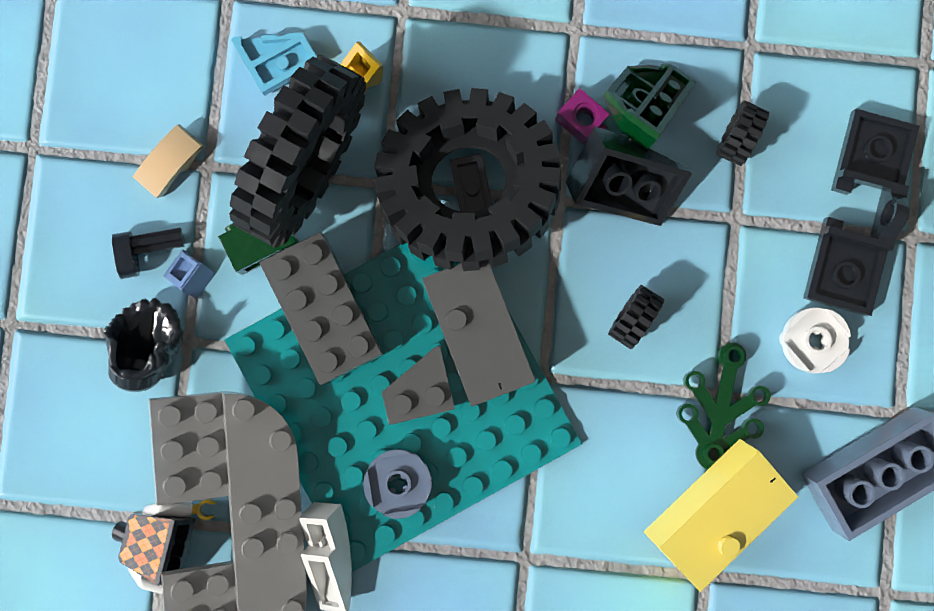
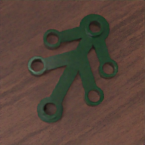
M726 343L717 351V360L723 369L716 402L705 387V377L702 373L690 371L683 378L685 388L693 392L711 420L708 435L698 421L699 413L694 405L682 404L676 411L678 420L685 423L698 443L695 456L698 463L705 469H709L739 439L743 441L749 438L756 439L761 437L764 432V425L760 420L748 418L743 421L740 429L723 438L725 426L756 405H766L771 399V393L765 386H753L747 395L730 405L737 368H740L746 361V351L738 343ZM731 350H735L738 353V360L736 362H731L728 358ZM692 375H696L699 378V385L695 388L689 384V378ZM758 389L764 393V398L760 402H757L754 398V394ZM687 407L693 412L689 420H685L682 417V411ZM751 422H755L757 424V432L751 435L747 428ZM715 447L718 450V457L711 460L708 457V451Z

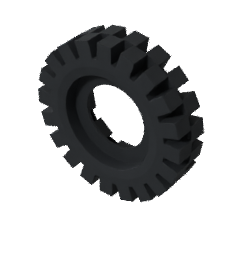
M317 55V58L311 57L305 62L304 68L299 67L291 75L289 87L283 85L274 98L273 113L266 111L257 127L261 131L259 138L252 139L245 152L244 158L249 161L239 168L234 185L238 187L231 194L230 207H232L229 215L230 221L233 222L232 225L272 247H279L280 244L284 245L289 241L291 234L295 235L302 227L304 218L308 219L314 211L317 197L321 199L329 187L328 179L331 175L335 176L342 162L339 158L348 150L353 137L350 134L358 125L361 116L359 111L364 106L366 97L364 95L366 82L363 76L324 55Z
M471 88L469 100H462L460 89L443 92L445 104L439 106L433 96L418 102L420 115L415 116L412 112L406 110L396 120L399 132L388 129L381 141L384 153L377 152L374 166L377 175L374 178L376 194L392 234L401 245L408 243L410 253L425 261L430 255L433 257L435 266L450 270L454 261L461 262L463 271L480 270V261L489 259L492 268L508 263L507 253L512 250L518 256H521L532 248V237L534 235L541 239L550 227V215H556L560 202V154L557 143H553V133L546 122L543 120L537 123V112L525 103L516 110L514 97L502 92L498 93L494 102L489 101L488 89ZM463 148H478L491 153L501 162L506 174L505 186L499 198L488 207L473 212L456 211L445 206L436 197L432 188V176L438 163L446 155Z

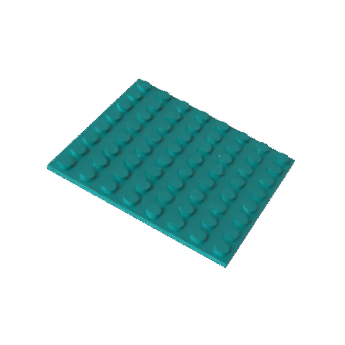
M408 243L404 245L399 244L345 273L385 354L384 356L326 385H319L282 308L224 339L254 397L274 408L290 427L297 446L299 481L312 504L314 502L341 504L350 543L352 572L582 445L510 312L509 315L536 382L471 407L422 281V278L446 268L435 266L433 257L430 255L425 261L410 253ZM454 261L453 266L458 265L461 262ZM440 346L455 409L389 425L382 391L433 348ZM392 449H405L418 454L427 464L432 477V488L426 503L415 514L406 518L396 519L383 515V513L377 511L375 507L373 508L369 504L364 493V476L370 464L380 454ZM394 474V479L389 481L388 485L389 487H394L396 493L403 492V486L408 485L407 479H401L400 474Z

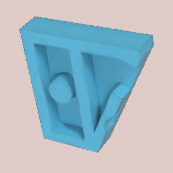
M303 32L287 33L284 36H276L274 34L261 35V38L242 39L241 36L231 39L264 96L290 82L291 75L299 67L304 68L305 62L313 56L317 58Z

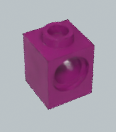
M579 88L558 111L555 121L581 144L585 145L594 126L605 130L608 128L604 123L609 113ZM579 113L590 115L593 124L589 126L579 124L576 115Z

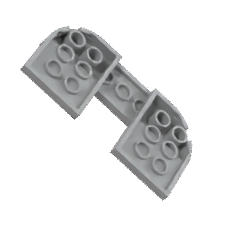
M221 391L148 399L156 505L229 496L233 561L161 572L163 611H305L307 587L305 566L301 557V553L304 551L303 529L299 520L302 511L298 453L294 436L287 422L268 404L253 396L239 392Z

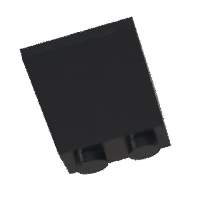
M594 126L566 180V184L575 204L661 226L693 172L691 169L652 149H645L636 141L622 134Z

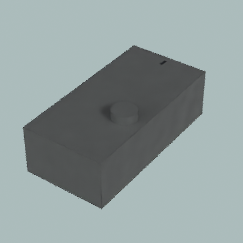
M488 259L480 261V270L463 271L462 264L460 263L452 266L451 270L445 269L422 278L471 407L536 382Z

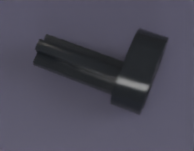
M182 228L133 236L131 231L112 234L114 260L120 279L140 275L138 255L185 247Z

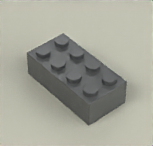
M321 232L259 262L319 385H326L385 355L327 238Z

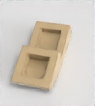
M178 124L156 145L132 177L156 198L163 197L179 173L188 170L204 145Z

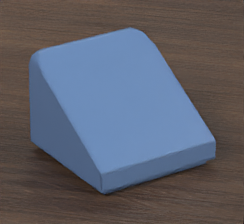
M182 249L163 276L181 291L194 298H198L213 278L215 272Z

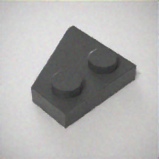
M440 346L433 348L382 391L389 425L455 409Z

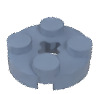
M405 449L388 450L380 454L367 469L363 482L364 493L369 504L373 508L375 507L377 511L383 513V515L396 519L406 518L415 514L426 503L432 488L431 473L427 464L418 454ZM394 474H400L401 479H407L408 485L403 486V492L396 493V489L388 485V482L394 479Z

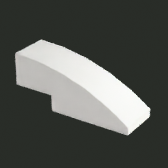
M314 502L299 517L308 547L301 553V557L319 610L349 611L352 591V565L350 543L341 504Z

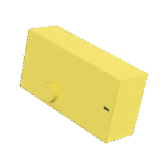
M739 439L644 531V534L701 592L783 513L798 496L759 450Z

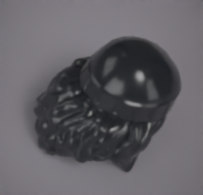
M146 298L142 299L137 303H132L130 307L122 308V314H116L115 318L109 323V326L104 328L103 335L106 337L105 343L109 355L108 376L118 388L128 392H142L154 387L163 377L165 368L171 364L173 357L179 351L184 334L178 314L171 304L161 303L157 298H153L150 302Z

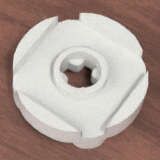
M809 308L798 311L789 318L780 334L779 340L786 358L794 367L807 373H825L837 369L845 362L850 352L848 346L851 334L846 321L835 311ZM811 333L814 335L822 334L823 338L820 340V343L823 346L820 349L816 346H810L809 336Z

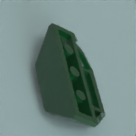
M670 63L661 64L660 67L653 65L627 66L603 97L620 131L649 150L694 87L696 81Z

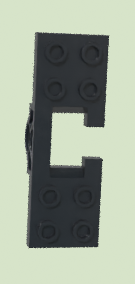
M857 108L851 111L831 191L848 195L852 192L854 182L881 189L882 191L870 236L842 229L844 223L842 220L831 217L823 219L803 299L864 316H872L887 253L894 249L895 241L905 227L910 213V205L907 199L909 186L905 185L919 125Z

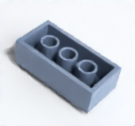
M912 407L801 474L832 531L851 541L934 491V413Z

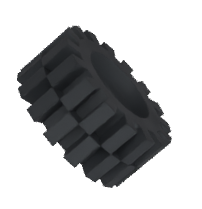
M742 101L735 115L732 116L731 122L726 127L716 155L739 166L745 164L747 158L752 154L753 148L755 149L758 144V139L763 134L762 131L766 127V121L769 118L770 112L748 101Z
M640 285L623 306L624 308L613 322L608 335L627 348L633 349L652 325L665 300L645 286Z

